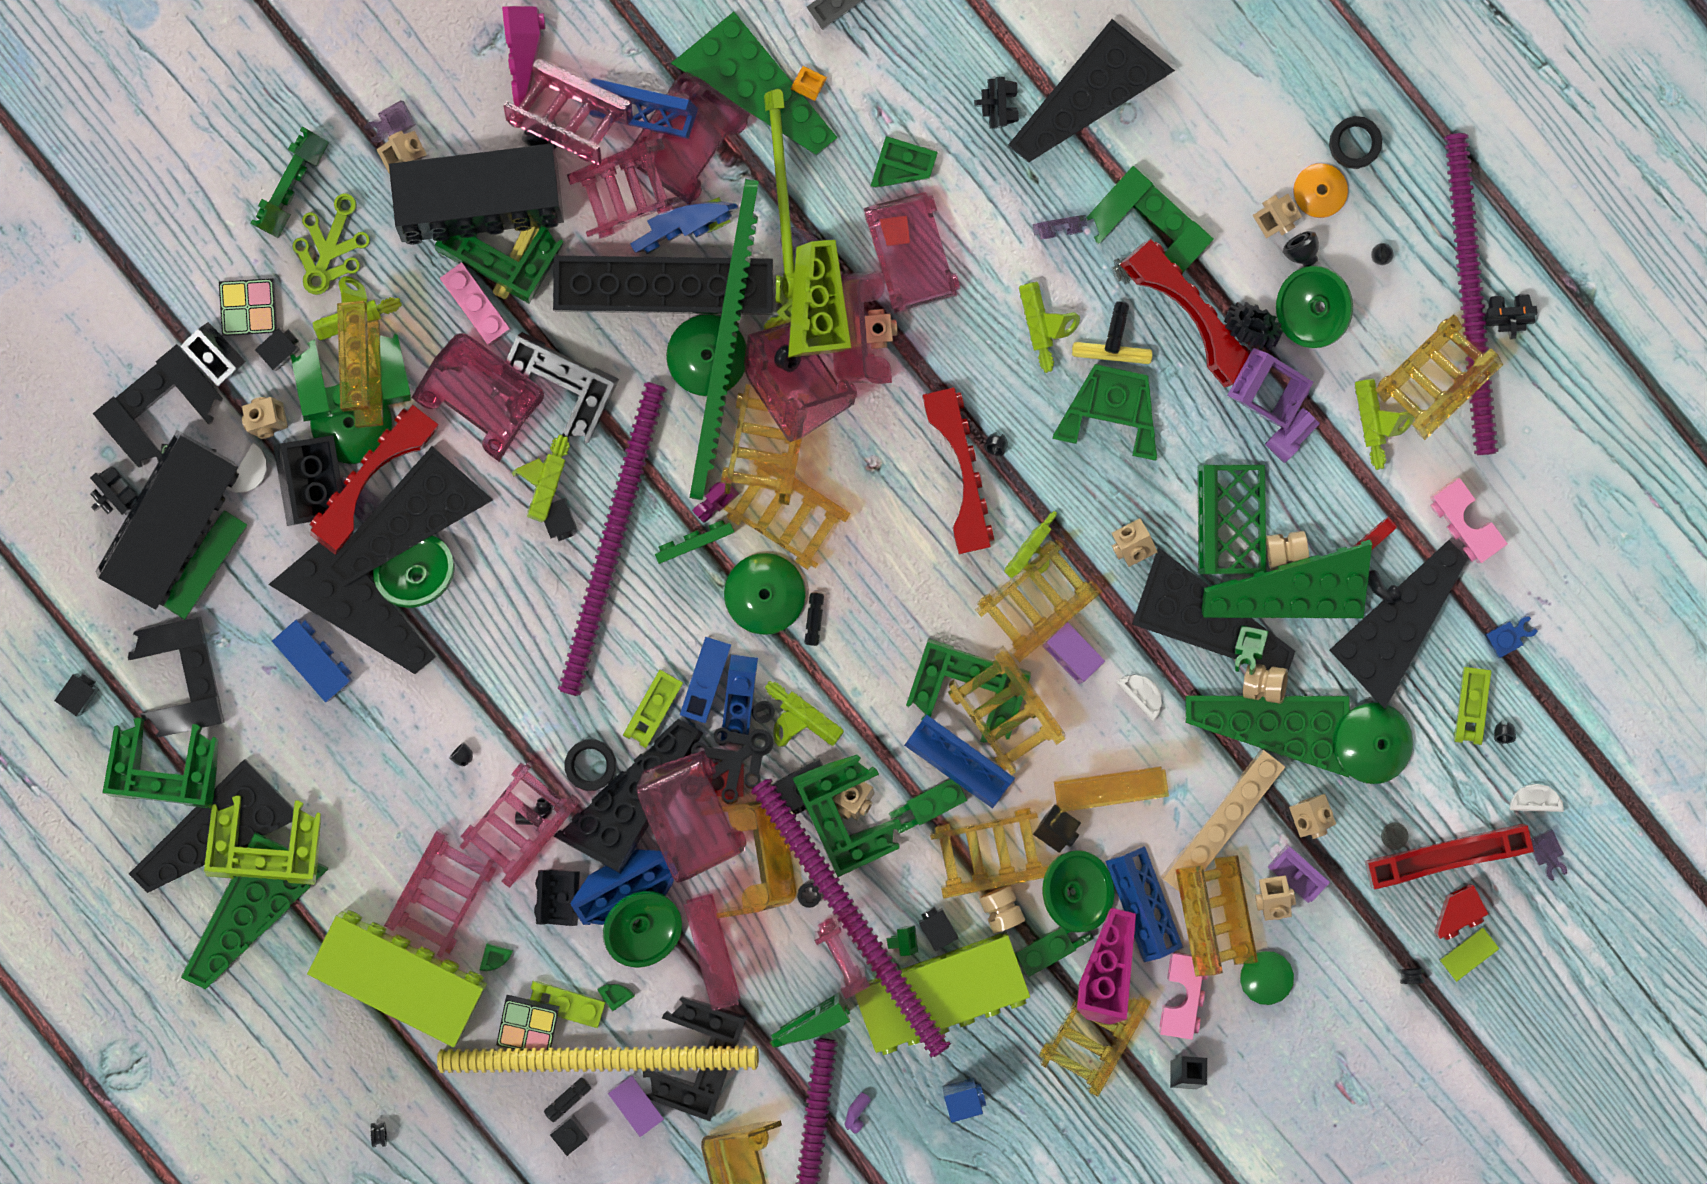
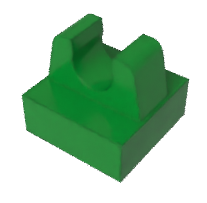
M915 925L897 929L896 936L886 938L888 949L899 948L900 956H910L918 953Z

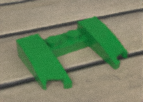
M304 127L300 129L304 137L299 135L295 143L292 142L288 148L294 155L269 202L261 199L258 205L260 209L256 215V218L259 220H252L250 223L276 238H279L291 216L282 208L284 205L288 206L295 194L292 189L296 181L301 182L308 170L305 167L306 163L309 162L317 167L329 144L328 141Z
M1134 166L1130 168L1086 217L1087 221L1094 219L1099 235L1094 236V239L1099 244L1128 211L1135 206L1174 242L1165 251L1164 255L1171 263L1173 262L1178 265L1182 273L1214 239L1163 195Z
M541 226L519 262L477 239L476 236L471 238H462L460 235L451 236L446 241H437L435 243V250L458 264L462 262L464 265L505 287L507 292L530 304L554 262V256L558 255L564 242L560 239L556 243L548 231L550 228Z
M369 329L378 377L327 388L324 386L315 339L307 343L309 348L298 357L292 354L291 361L304 422L411 401L398 335L394 334L393 338L377 335L378 329Z
M928 638L906 706L909 708L914 703L925 714L921 720H923L926 714L931 717L944 676L996 692L980 742H989L988 735L1005 733L1006 740L1010 739L1031 672L1008 664L1002 665Z
M143 718L133 719L135 727L122 731L118 725L114 726L102 793L110 797L138 798L212 809L218 758V739L213 736L210 741L200 734L202 728L199 725L192 724L184 775L140 770L144 730Z
M857 754L828 763L792 778L837 877L900 848L899 843L893 842V830L901 829V822L898 818L853 835H848L832 797L879 775L877 769L873 766L868 770L858 761L861 757Z
M840 992L781 1026L780 1030L771 1034L773 1040L770 1043L773 1048L832 1032L850 1022L848 1016L850 1009Z

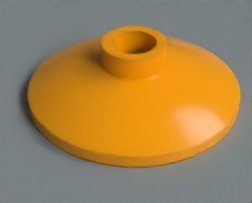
M1318 163L1310 165L1300 172L1295 180L1293 193L1298 207L1304 213L1316 218H1325L1334 215L1343 207L1348 196V185L1344 175L1337 168L1329 164ZM1324 185L1327 189L1326 194L1320 195L1317 192V187Z

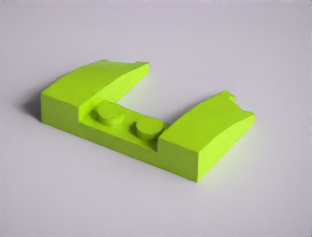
M241 796L232 797L234 805L218 811L216 804L212 805L204 872L207 877L234 879V876L279 879L287 880L288 883L315 885L321 813L317 812L314 818L301 810L304 805L301 801L295 800L289 851L238 847Z

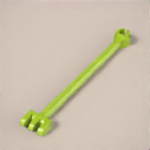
M780 89L766 92L764 100L765 111H770L784 266L782 289L784 296L791 298L793 297L795 266L780 109L784 108L783 92Z

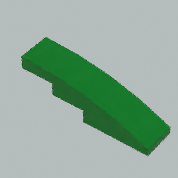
M223 511L185 567L182 576L171 589V594L164 605L165 608L184 620L187 618L215 578L217 571L231 553V549L247 528L246 523L227 511Z

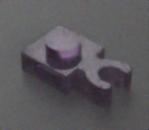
M400 100L378 113L381 121L368 122L364 128L368 131L376 128L377 135L370 140L373 143H379L385 138L386 133L391 136L399 131L405 132L416 124L405 102Z
M1550 829L1531 838L1534 849L1532 854L1537 865L1540 866L1546 863L1545 874L1547 878L1551 881L1555 880L1552 875V870L1555 867H1559L1562 874L1566 875L1568 873L1566 866L1557 859V857L1564 855L1553 830Z

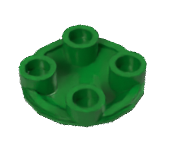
M1262 951L1252 954L1245 961L1241 969L1240 983L1243 992L1250 1000L1262 1005H1272L1281 1002L1289 995L1294 983V973L1291 964L1284 956L1275 952Z

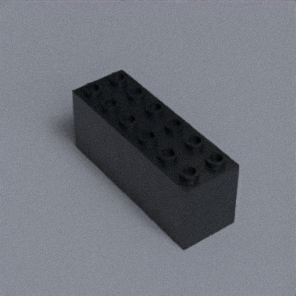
M553 144L389 164L394 221L402 243L406 242L409 245H415L427 239L446 241L451 236L460 235L462 238L475 237L477 233L483 232L496 235L508 229L527 231L532 226L542 225L544 228H552L558 226V223H564L558 162Z
M176 430L95 572L98 579L155 610L159 604L164 606L171 594L169 591L171 583L173 581L178 582L185 569L182 567V564L186 557L192 558L198 547V544H196L197 538L200 533L205 535L212 523L209 520L214 510L219 511L226 498L223 496L227 486L232 488L239 476V473H237L238 466L234 461Z

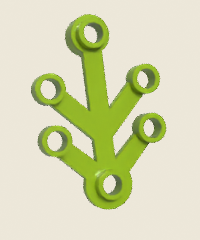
M340 194L334 200V208L337 213L326 241L319 227V217L315 213L308 212L302 218V223L308 228L320 254L316 266L308 252L310 249L309 242L304 238H297L293 242V250L298 253L306 270L303 276V286L306 291L313 295L323 294L328 290L330 281L347 273L356 274L361 267L360 262L356 258L349 257L344 261V264L327 270L330 260L356 248H367L370 244V237L364 232H358L353 238L337 245L347 216L353 214L357 208L355 198L349 194ZM344 200H349L351 203V207L348 210L341 208V203ZM309 216H314L316 219L315 224L312 226H308L306 223V219ZM360 235L366 237L364 245H358L357 238ZM300 241H304L306 244V248L303 251H298L296 248L297 243ZM349 261L356 262L357 267L355 270H348L347 264ZM315 276H319L322 280L319 286L312 284V279Z

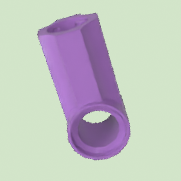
M1302 408L1296 413L1288 429L1281 427L1265 443V446L1283 463H1286L1301 447L1300 444L1320 423L1307 410Z

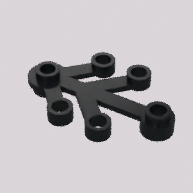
M718 728L714 733L715 742L720 746L727 745L729 742L744 746L736 752L707 747L703 743L694 744L691 748V753L695 760L702 761L705 758L720 760L721 762L699 777L694 775L686 776L680 785L682 794L686 798L695 799L701 795L704 786L729 771L726 788L723 789L721 795L722 800L726 804H734L738 800L737 785L742 761L751 755L750 770L744 777L745 785L747 788L752 789L761 782L759 773L762 758L771 752L774 745L772 735L766 730L757 729L746 735L729 732L726 728ZM726 733V740L720 741L717 739L718 734ZM759 739L765 741V745L761 748L755 746V742ZM697 748L705 750L701 756L696 755L694 752ZM755 776L758 781L756 784H749L748 778ZM691 784L697 786V790L693 793L687 791V787ZM728 791H732L735 793V797L733 799H726L725 794Z

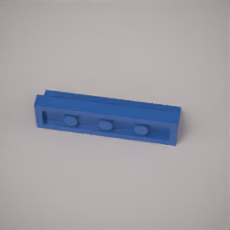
M592 78L589 89L596 95L589 113L590 116L689 139L699 109L690 100ZM603 98L611 99L615 105L613 109L606 113L599 111ZM631 104L636 105L639 113L631 118H626L622 110ZM654 110H660L664 118L655 124L650 123L646 115ZM680 115L687 117L683 130L674 129L670 121Z
M927 714L904 745L992 809L1015 779V777Z
M1143 846L1127 854L1107 860L1106 864L1124 911L1136 914L1134 938L1143 962L1163 958L1183 948L1146 847ZM1135 856H1139L1142 864L1141 871L1136 869L1133 861ZM1145 882L1150 885L1152 890L1150 896L1144 890ZM1155 907L1160 911V922L1155 919ZM1164 933L1169 935L1172 946L1166 948L1163 940Z

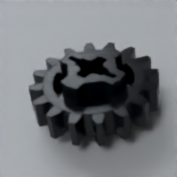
M1239 302L1235 306L1231 305L1224 319V322L1227 323L1225 328L1232 330L1230 335L1235 336L1240 343L1247 342L1250 348L1254 346L1262 350L1265 347L1270 350L1272 346L1276 347L1283 333V330L1280 329L1282 324L1275 322L1276 316H1272L1267 309L1262 311L1258 305L1255 304L1253 306L1248 302H1245L1244 305Z

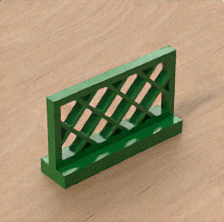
M1197 465L1198 574H1254L1261 571L1266 573L1265 465ZM1233 470L1243 471L1239 475H1237ZM1249 470H1258V482L1251 489L1241 478ZM1218 471H1228L1235 478L1225 489L1218 483ZM1237 482L1248 491L1239 502L1228 493ZM1224 496L1235 505L1226 516L1218 510V502ZM1250 496L1258 502V510L1252 516L1241 506ZM1237 509L1248 518L1239 530L1228 520ZM1224 523L1235 532L1226 543L1218 537V529ZM1250 523L1258 529V537L1252 543L1242 534ZM1238 536L1248 545L1247 549L1239 557L1228 547ZM1226 550L1235 561L1228 568H1218V557ZM1251 550L1258 556L1259 568H1249L1242 561ZM1239 563L1243 568L1234 567Z

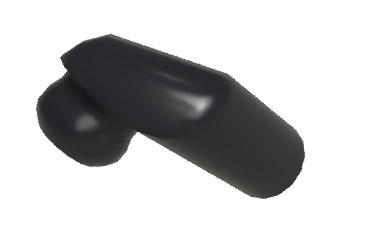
M1376 570L1369 571L1368 584L1374 594L1387 603H1394L1396 599L1401 597L1402 594L1396 585H1391L1387 589L1379 573Z
M547 797L539 798L536 807L532 811H516V825H540L552 813L553 805L550 799Z

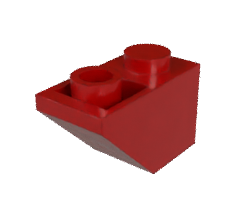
M1470 883L1446 895L1434 930L1436 937L1439 939L1444 937L1445 940H1449L1460 934L1459 929L1467 925L1470 928L1484 922L1483 917L1489 915L1473 884Z

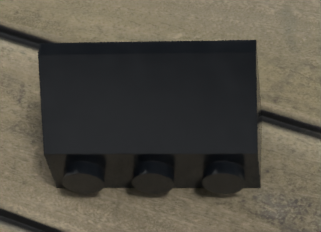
M333 435L280 443L273 446L287 526L311 523L319 512L323 515L329 508L326 503L336 491L339 494L343 491Z

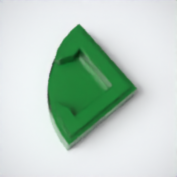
M487 943L479 970L491 971L503 966L511 957L513 950Z
M607 984L597 989L612 1012L635 996L630 989L619 984Z

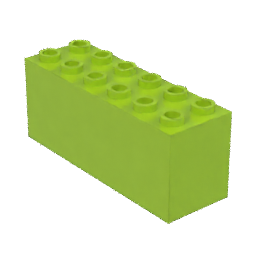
M347 910V912L342 911L337 914L307 975L454 1048L459 1042L487 986V983L483 982L484 977L471 970L469 973L459 970L460 965L450 959L445 958L444 961L435 958V952L421 946L420 949L411 946V940L402 935L396 934L393 937L385 933L387 929L378 923L372 922L367 924L361 921L362 916L354 911Z
M1007 931L900 969L902 971L901 976L907 978V985L911 984L912 992L916 991V998L922 1000L920 1004L926 1006V1013L930 1012L931 1020L936 1021L935 1026L941 1028V1031H939L941 1035L949 1032L950 1026L958 1023L960 1027L970 1025L975 1022V1017L983 1014L986 1018L1001 1013L1000 1008L1008 1005L1011 1006V1009L1025 1005L1027 1003L1026 999L1030 998ZM875 978L853 986V992L875 1052H882L883 1055H887L897 1051V1047L900 1044L907 1042L908 1046L920 1043L919 1040L921 1038L919 1035L915 1036V1029L909 1027L911 1023L905 1021V1014L901 1015L900 1007L896 1008L895 1006L896 1001L890 999L892 995L886 993V986L880 984L882 982L880 978Z

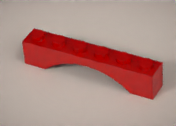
M1152 239L1142 243L1120 263V266L1137 285L1150 287L1164 293L1176 301L1189 314L1202 337L1206 352L1207 368L1224 388L1233 385L1251 351L1246 346L1241 345L1235 336L1230 335L1232 330L1225 328L1226 325L1219 320L1216 310L1202 300L1199 290L1193 284L1185 280L1182 276V270L1178 265L1169 261L1164 255L1165 251L1160 244L1153 242Z
M955 388L923 394L922 398L928 422L939 430L950 443L962 471V503L958 517L952 527L958 554L991 547L990 542L995 540L991 525L986 526L984 515L988 514L985 498L980 499L978 488H982V482L979 472L974 473L972 462L976 461L973 445H967L966 435H970L967 419L961 418L959 410L964 408L961 392L956 393Z
M414 405L409 410L405 408L401 410L394 420L397 422L396 426L391 431L386 429L377 441L380 443L378 448L374 452L370 449L361 460L363 464L361 469L357 473L353 470L344 481L346 487L340 494L336 491L326 503L329 506L323 515L319 512L309 524L312 527L310 536L336 555L353 535L355 506L368 480L381 467L393 459L408 453L421 451L437 431L439 424Z
M1522 823L1366 860L1365 865L1370 887L1375 890L1454 868L1534 852L1528 825Z

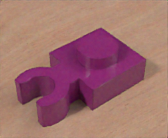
M724 479L714 484L705 496L707 499L694 507L692 511L705 523L716 510L720 512L739 493Z

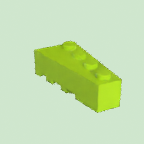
M836 240L813 241L796 247L788 357L836 353L851 348Z

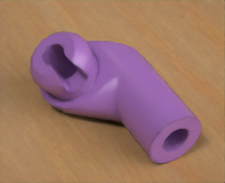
M862 1092L849 1106L844 1123L846 1129H850L854 1134H857L864 1126L863 1121L859 1120L858 1117L871 1102V1099Z

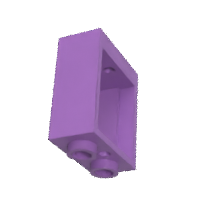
M1253 348L1227 396L1269 422L1288 429L1303 400L1308 396L1313 381L1270 354ZM1271 367L1290 378L1272 413L1253 402Z

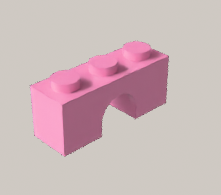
M462 262L440 277V280L487 345L491 346L512 331Z
M1460 478L1454 479L1430 497L1434 502L1430 505L1439 518L1444 516L1450 524L1446 527L1455 540L1460 538L1466 546L1462 550L1471 562L1476 560L1477 563H1483L1508 544L1492 522L1486 523L1479 529H1472L1465 523L1464 511L1476 499Z
M1178 952L1171 953L1167 979L1183 984L1186 988V998L1178 1006H1162L1159 1025L1160 1035L1193 1040V1034H1198L1201 1018L1196 1017L1198 1006H1203L1205 991L1201 990L1202 979L1207 980L1209 964L1205 963L1203 956Z

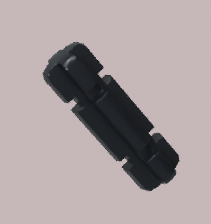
M1117 301L1114 305L1105 345V351L1108 353L1118 354L1129 310V304Z
M812 592L809 597V604L811 605L810 608L808 607L806 629L808 631L805 633L804 640L806 645L817 646L819 644L820 635H818V631L821 629L823 612L821 605L824 603V594Z
M579 1078L574 1083L575 1086L573 1088L570 1086L554 1101V1105L550 1104L544 1110L546 1117L550 1121L556 1122L562 1116L560 1113H566L581 1099L579 1096H585L591 1090L590 1084L584 1078Z

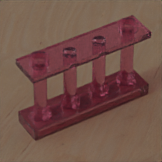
M537 58L532 65L536 83L518 107L507 101L503 106L506 121L515 128H523L577 154L579 158L586 162L591 161L600 165L602 158L598 144L615 121H620L626 125L629 124L633 118L632 102L541 58ZM545 88H551L559 92L541 118L528 112ZM568 99H574L582 103L565 129L551 123ZM591 110H597L606 114L588 140L575 134Z
M662 138L640 143L567 174L570 185L581 183L582 187L586 188L598 227L586 231L587 237L599 235V238L602 239L614 235V229L655 212L658 215L674 210L672 205L683 201L681 196L667 199L654 160L656 158L655 153L665 149ZM639 159L641 163L644 162L657 203L649 206L646 204L634 168L637 166L635 161ZM618 168L625 172L637 211L630 214L627 213L615 177L617 174L616 169ZM599 176L605 179L618 218L608 222L596 186L598 182L597 177Z
M532 760L526 765L520 763L511 774L514 780L475 827L470 824L460 836L464 840L459 846L462 850L471 842L504 869L502 872L506 876L501 882L509 888L581 802L573 794L568 800L564 797L561 799L528 771L535 764ZM521 780L554 806L553 810L557 813L551 821L548 818L543 819L512 793ZM504 801L537 827L536 831L540 834L534 841L530 838L528 840L495 814V811ZM487 821L521 848L519 851L523 855L517 862L514 859L510 861L478 834Z
M440 829L432 837L384 927L394 931L397 926L401 928L404 926L441 946L437 956L442 957L445 952L450 954L457 942L453 938L482 884L484 881L489 883L497 869L493 867L496 860L492 858L488 860L485 866L449 846V842L445 840L448 834ZM437 855L441 857L444 855L479 874L480 877L473 889L436 870V866L432 864ZM423 879H432L466 898L467 900L460 913L422 893L423 890L419 886ZM417 902L454 922L447 937L409 917L410 914L406 910L410 903L416 904Z
M713 893L687 899V904H684L712 1011L739 1004L738 999L741 996Z
M832 917L819 923V929L815 931L814 941L816 945L824 941L826 942L844 976L841 978V991L845 999L870 987V975L866 967L864 966L859 969L858 965H854L838 935L842 931V923L838 922V920L834 921Z

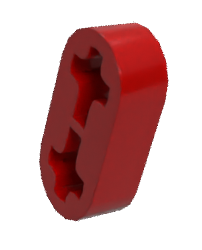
M1388 516L1353 547L1361 545L1363 541L1371 540L1373 550L1398 526Z

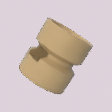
M1305 531L1291 532L1286 538L1282 534L1266 536L1267 556L1271 571L1278 569V566L1309 557Z
M1256 664L1254 674L1250 675V666L1248 665L1244 677L1243 697L1259 700L1263 696L1267 702L1282 704L1287 688L1288 670L1278 667H1271L1269 670H1266L1265 665Z
M1011 885L1001 887L979 897L984 912L990 914L987 920L993 934L1012 928L1025 921L1020 906L1014 905L1016 896Z

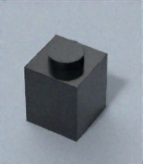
M278 328L255 351L272 370L277 371L291 358L292 354L295 355L300 350L296 345L299 340L289 329L284 332L283 329Z
M566 498L551 503L548 517L544 521L550 539L557 537L559 542L574 536L572 531L576 530L577 526Z
M78 673L72 674L54 701L73 715L81 716L99 691V688L94 685L96 681L85 673L81 675Z
M1054 804L1045 814L1033 835L1060 853L1066 845L1071 847L1079 837L1076 830L1081 822Z
M933 907L921 914L923 919L919 921V924L935 952L959 938L943 908L936 910Z
M1181 1056L1170 1061V1088L1198 1089L1207 1085V1058Z
M572 1114L552 1130L550 1136L564 1154L568 1156L587 1141L590 1134Z

